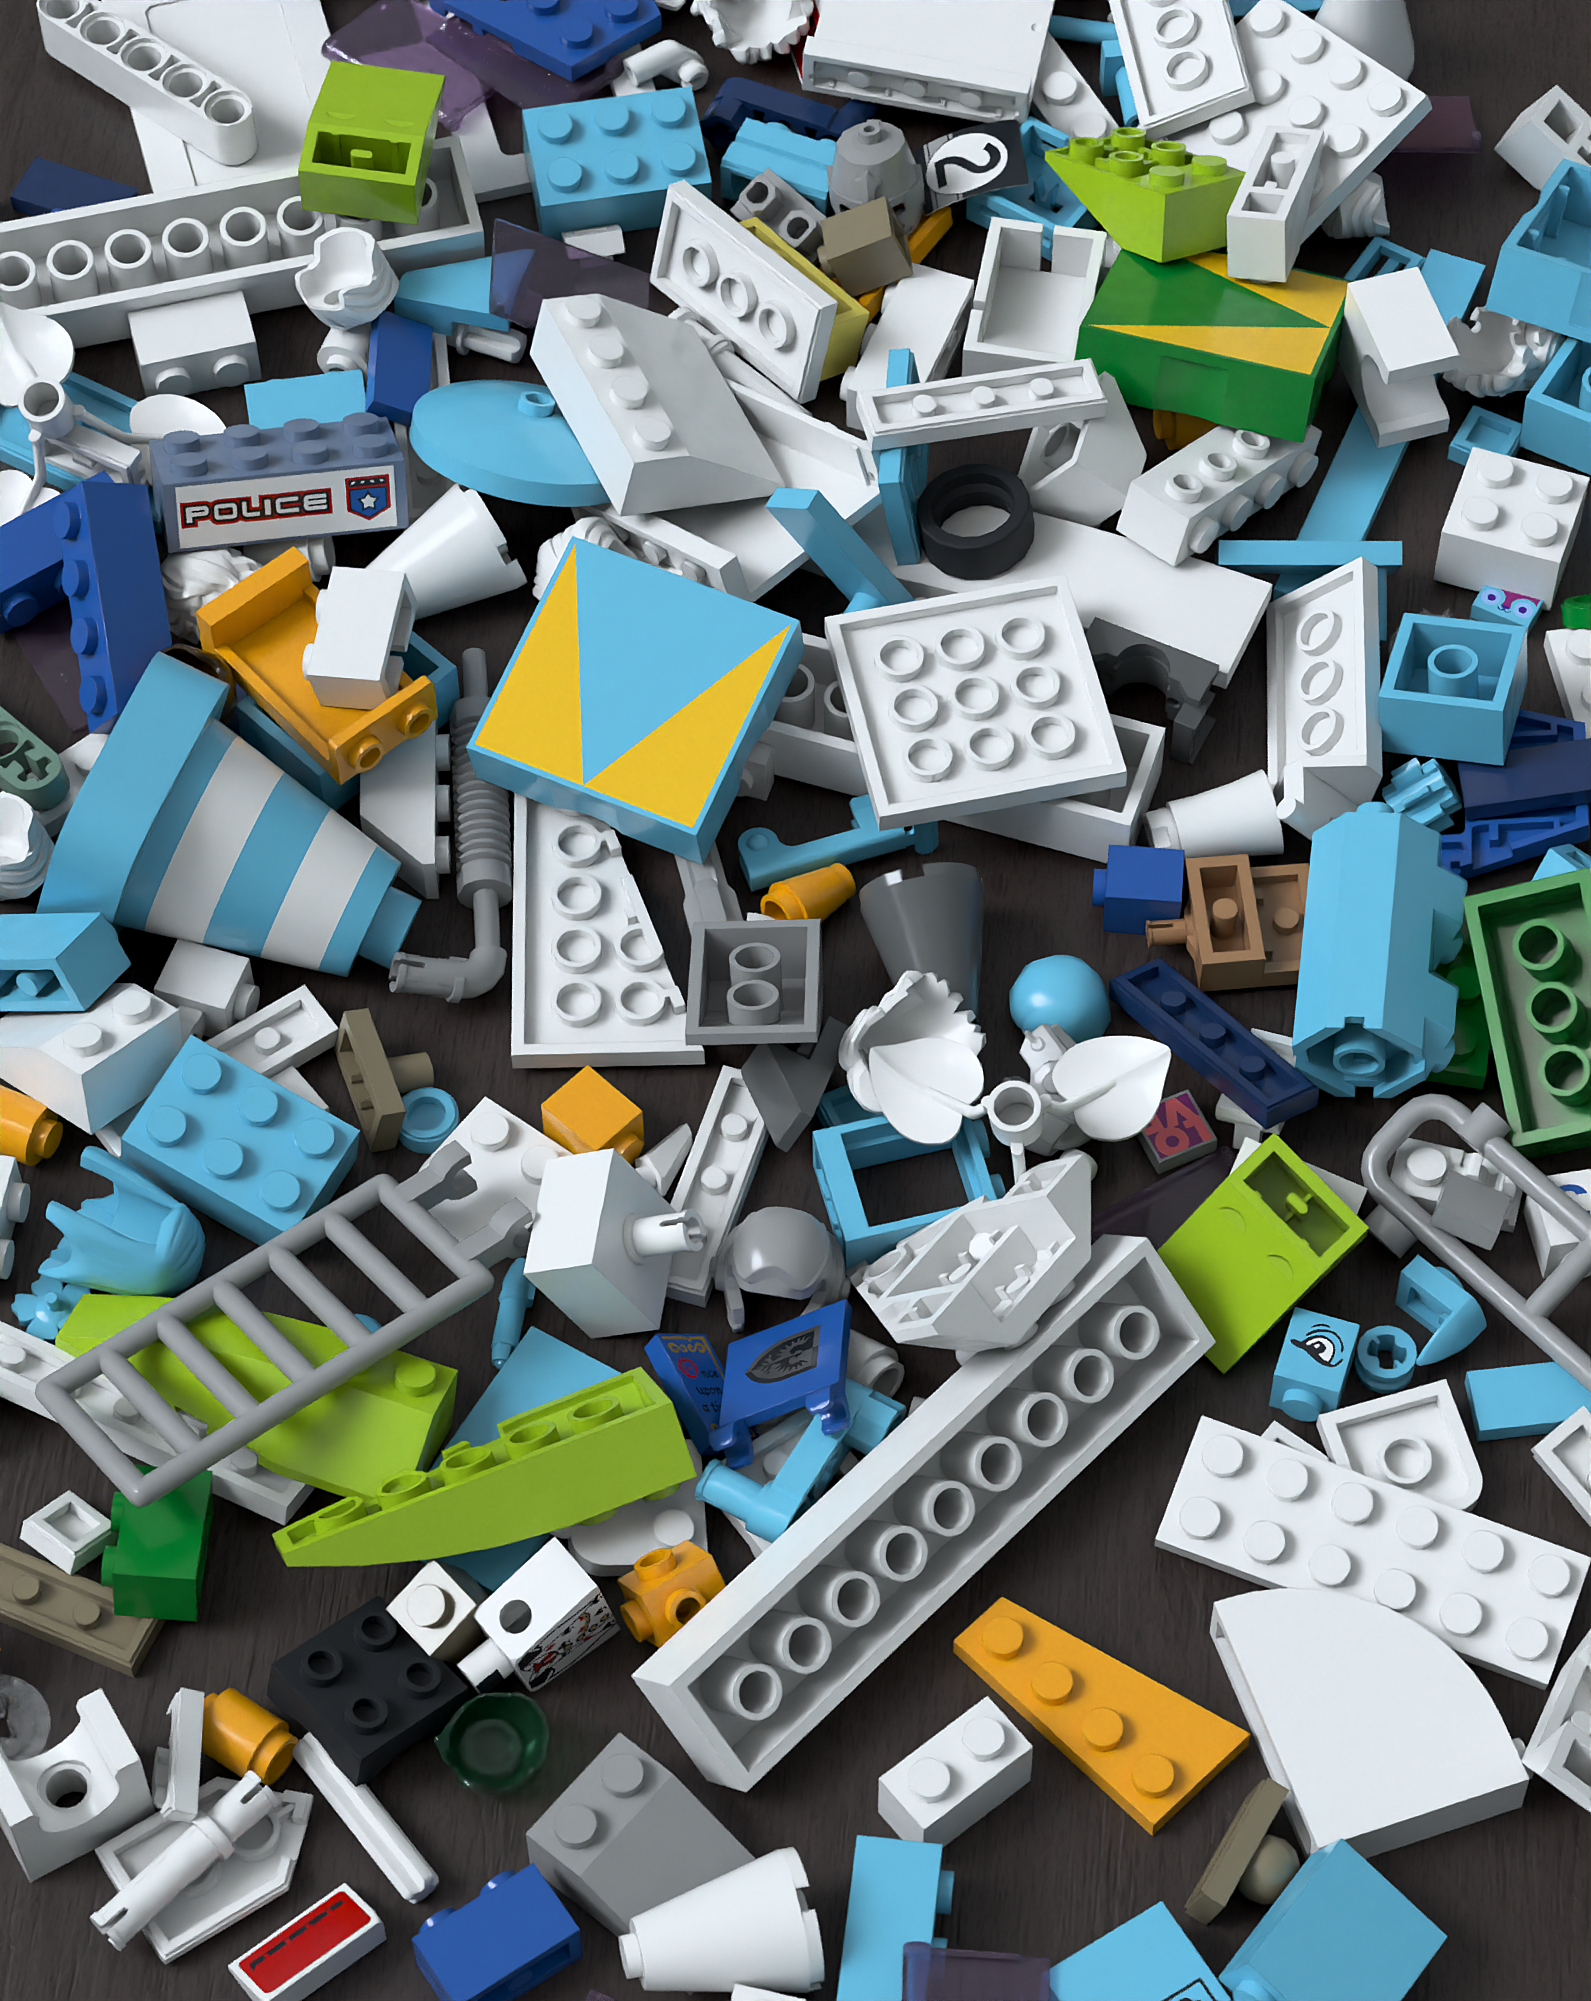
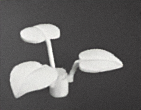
M0 302V405L6 408H19L24 418L32 427L29 440L33 447L35 466L33 481L21 471H0V526L61 494L56 490L43 487L47 479L44 441L65 436L72 430L76 421H82L110 438L124 444H130L131 447L140 450L142 460L139 463L143 464L146 470L143 477L148 479L149 486L152 487L149 440L163 439L166 434L181 430L193 431L199 435L223 433L226 427L214 412L194 400L180 395L158 394L139 401L132 408L130 413L132 433H126L86 411L83 405H74L61 386L69 377L75 358L74 344L66 330L56 321L44 315L20 310Z
M1107 1036L1089 1039L1068 1049L1053 1068V1085L1060 1096L1066 1101H1054L1048 1094L1039 1096L1036 1090L1029 1084L1013 1080L1000 1084L992 1091L990 1096H984L980 1104L971 1106L980 1098L983 1092L984 1075L977 1056L962 1043L948 1038L928 1037L896 1045L875 1046L869 1052L870 1078L875 1097L883 1114L897 1132L918 1144L944 1145L951 1142L959 1133L963 1116L975 1120L988 1114L991 1128L996 1138L1003 1144L1011 1147L1015 1184L1018 1182L1019 1175L1026 1172L1024 1146L1033 1143L1041 1135L1044 1128L1043 1114L1045 1112L1067 1115L1074 1111L1079 1129L1087 1136L1100 1141L1117 1142L1127 1140L1143 1131L1153 1120L1160 1106L1171 1062L1170 1048L1150 1039L1134 1036Z

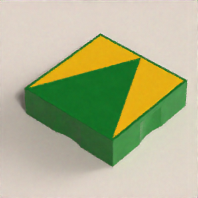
M1122 248L1080 324L1074 360L1091 358L1098 376L1104 371L1113 376L1127 404L1188 414L1220 425L1303 443L1317 412L1322 386L1331 379L1338 363L1347 285L1354 281L1292 267L1286 282L1274 281L1261 284L1246 278L1228 277V256L1225 252L1210 250L1160 263Z

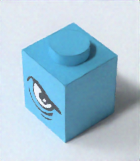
M1295 1307L1274 1372L1269 1406L1282 1409L1288 1416L1306 1422L1316 1421L1319 1415L1338 1410L1354 1359L1360 1325Z

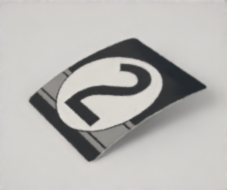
M1016 119L1001 120L962 129L929 142L915 151L916 164H921L925 198L923 208L925 215H929L951 203L973 195L1002 188L1027 185L1029 183L1019 124Z

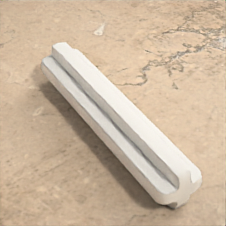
M308 1732L293 1748V1757L402 1897L413 1904L422 1901L438 1886L439 1878L368 1786L362 1784L355 1787L334 1764L316 1738Z

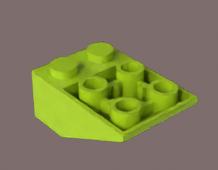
M332 60L308 121L300 158L298 175L302 210L418 225L446 75Z
M1135 127L1115 128L1112 130L1111 136L1099 139L1093 137L1073 138L1069 141V146L1045 151V161L1121 248L1164 263L1227 246V214L1246 172L1227 166L1225 158L1215 155L1199 156L1187 152L1186 145L1183 143L1156 141L1147 138L1145 130Z
M1274 1132L1220 1184L1160 1247L1157 1253L1216 1341L1204 1355L1224 1375L1367 1236L1369 1227Z

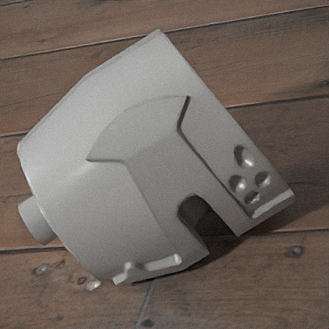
M867 120V122L857 124L845 130L836 143L833 166H827L830 203L835 215L847 211L845 206L852 209L886 196L891 207L900 203L904 204L895 214L908 236L916 229L923 213V205H925L921 164H916L902 130L881 120Z

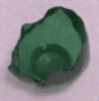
M519 1692L486 1693L475 1696L473 1699L462 1704L454 1713L450 1722L447 1723L442 1733L434 1737V1744L441 1755L442 1761L456 1770L457 1781L460 1785L479 1795L496 1797L514 1794L539 1780L551 1753L552 1745L551 1731L546 1714L539 1707L536 1700Z

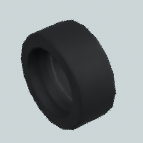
M988 463L964 464L944 471L927 484L917 501L916 520L922 548L929 562L945 574L962 579L988 578L1008 571L1021 561L1034 542L1035 523L1030 495L1023 481L1006 468ZM989 505L1004 509L1010 514L1008 520L996 530L980 536L961 537L947 533L941 528L943 523L953 514L972 506Z

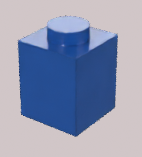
M1109 845L1107 869H1094L1092 906L1104 907L1103 932L1146 935V920L1180 919L1185 850Z

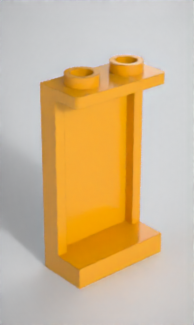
M293 546L195 612L201 645L204 651L215 654L227 662L234 674L236 683L339 785H342L357 773L371 770L379 763L383 755L405 740L420 736L438 718L434 683L425 675L413 681L402 670L397 693L373 710L321 706L310 681L304 679L302 670L304 650L308 643L315 642L318 629L316 602L320 590L312 583L309 560Z

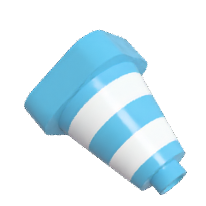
M158 651L143 673L70 809L50 859L36 914L102 912L118 935L123 927H128L343 977H348L359 955L390 969L393 956L396 952H399L422 903V900L392 887L401 862L219 721L230 684Z

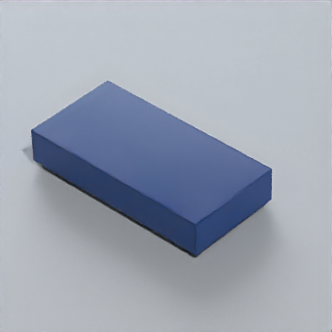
M385 310L376 319L371 321L366 413H372L378 417H387L390 421L408 427L411 426L415 404L424 394L430 391L432 326Z

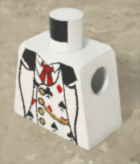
M554 1537L476 1609L473 1617L487 1640L456 1665L482 1697L512 1672L515 1673L530 1692H533L543 1687L620 1630V1627L598 1586L557 1538Z

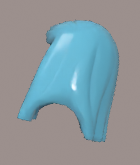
M87 1146L81 1155L80 1166L111 1180L114 1185V1194L104 1198L86 1199L81 1203V1209L76 1212L55 1201L49 1203L46 1210V1218L64 1234V1237L58 1244L57 1249L52 1250L50 1257L41 1264L38 1273L58 1281L115 1295H146L170 1298L186 1290L197 1279L205 1252V1235L199 1220L196 1219L185 1204L179 1203L136 1169L103 1149Z

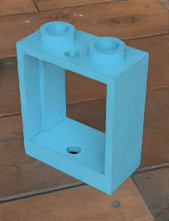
M885 1115L813 1131V1167L834 1236L842 1249L845 1270L864 1260L868 1265H872L883 1255L897 1249V1242L960 1208L956 1207L869 1227L852 1170L952 1148L969 1203L984 1194L990 1201L1001 1199L1006 1195L1001 1176L999 1174L989 1175L984 1158L990 1157V1147L986 1129L981 1119L972 1121L963 1116L959 1133L951 1142L944 1145H923L905 1138L889 1123Z

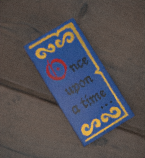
M656 1334L644 1349L700 1455H725L723 1449L714 1451L709 1444V1433L719 1427L725 1370L705 1334ZM755 1426L749 1427L751 1440L754 1441L760 1435L757 1433Z

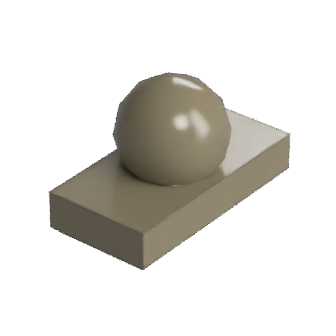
M1268 1777L1266 1780L1262 1779L1248 1794L1185 1905L1187 1908L1186 1914L1207 1926L1225 1907L1235 1887L1249 1901L1261 1905L1275 1903L1301 1868L1296 1850L1285 1839L1271 1834L1265 1835L1288 1794V1789Z

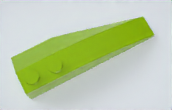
M83 1294L56 1335L55 1346L78 1358L174 1298L146 1295ZM217 1305L184 1324L259 1404L292 1384ZM261 1311L315 1368L348 1349L328 1327ZM161 1339L127 1359L177 1413L183 1410L206 1423L208 1435L235 1419ZM396 1350L249 1442L245 1447L258 1453V1464L275 1474L343 1497L359 1496L366 1503L376 1498L375 1490L383 1483V1479L404 1469L427 1472L452 1427L458 1370Z
M640 1366L496 1424L500 1437L482 1446L471 1447L469 1442L463 1440L441 1451L444 1460L440 1463L439 1467L427 1473L404 1469L382 1480L383 1483L375 1490L376 1498L366 1503L359 1496H348L273 1533L272 1536L287 1567L366 1566L436 1559L504 1546L577 1523L582 1526L596 1525L612 1518L617 1513L618 1507L640 1498L646 1501H653L674 1494L680 1489L681 1482L694 1478L697 1474L672 1401Z

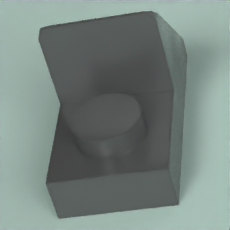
M831 1016L827 1018L820 1028L817 1042L797 1043L793 1051L780 1043L757 1044L741 1068L742 1078L775 1146L785 1152L789 1151L812 1119L838 1061L839 1045L849 1026Z

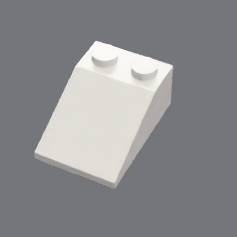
M112 983L86 1011H12L0 1019V1078L92 1135L152 1093L184 1045L179 1010L137 984Z

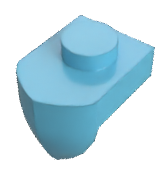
M1417 1255L1401 1271L1395 1304L1434 1334L1416 1359L1415 1364L1418 1366L1436 1363L1460 1352L1487 1327L1485 1316L1476 1299L1464 1290L1458 1278L1447 1269L1434 1267Z

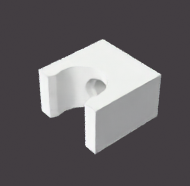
M1414 267L1348 283L1338 362L1377 447L1381 448L1447 432L1450 417L1438 392L1434 374L1457 369L1460 354L1419 268Z
M101 1688L78 1700L76 1709L81 1716L80 1723L71 1735L51 1750L30 1759L12 1761L8 1760L3 1748L0 1746V1826L30 1883L103 1845L156 1813L141 1760ZM82 1792L86 1794L84 1799L76 1806L70 1808L55 1806L58 1799L67 1793Z

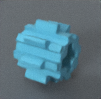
M1415 757L1391 772L1393 776L1391 779L1392 783L1382 788V795L1386 804L1390 805L1395 813H1402L1438 833L1454 825L1452 820L1454 817L1453 813L1464 808L1462 805L1463 801L1448 773L1436 758L1421 765L1418 758Z

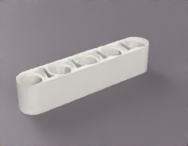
M37 0L36 5L46 51L52 57L216 162L224 165H237L245 163L255 155L258 148L253 105L250 97L243 91L99 0Z

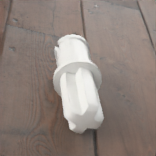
M456 322L453 335H446V343L456 347L457 353L461 355H467L469 350H473L511 363H518L523 357L527 336L511 328L509 332Z

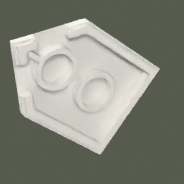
M216 1777L200 1786L198 1810L206 1813L240 1781ZM285 1790L284 1793L272 1791L280 1804L275 1809L272 1808L233 1844L236 1852L226 1861L218 1858L141 1929L165 1965L289 1891L314 1801L312 1794ZM160 1811L94 1850L105 1872L119 1893L191 1826L189 1823L163 1818V1814H160Z

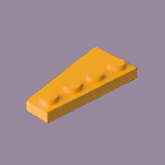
M1004 1597L997 1600L953 1640L954 1654L1152 1836L1249 1745L1250 1733Z

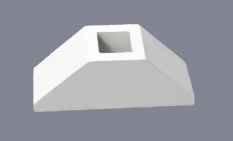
M437 719L420 736L405 740L383 755L379 763L371 770L360 773V819L362 832L401 862L397 876L426 899H439V874L451 873L450 837L439 836L440 822H451L450 786L440 785V771H451V745L449 734H438Z

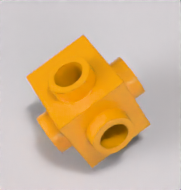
M685 1540L671 1549L661 1548L645 1554L634 1564L635 1570L617 1580L627 1601L620 1606V1612L628 1629L637 1641L647 1640L659 1649L726 1587L712 1555L689 1540Z

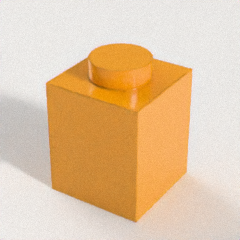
M589 1065L585 1066L541 1104L544 1135L574 1155L614 1148L631 1165L638 1158L643 1145H645L642 1110Z

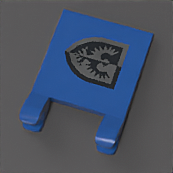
M847 1299L728 1344L719 1427L709 1433V1444L713 1450L720 1451L723 1449L726 1458L725 1466L737 1470L753 1463L754 1451L749 1427L804 1406L807 1407L811 1415L820 1414L822 1420L821 1430L825 1436L850 1426L851 1418L845 1386L852 1307Z

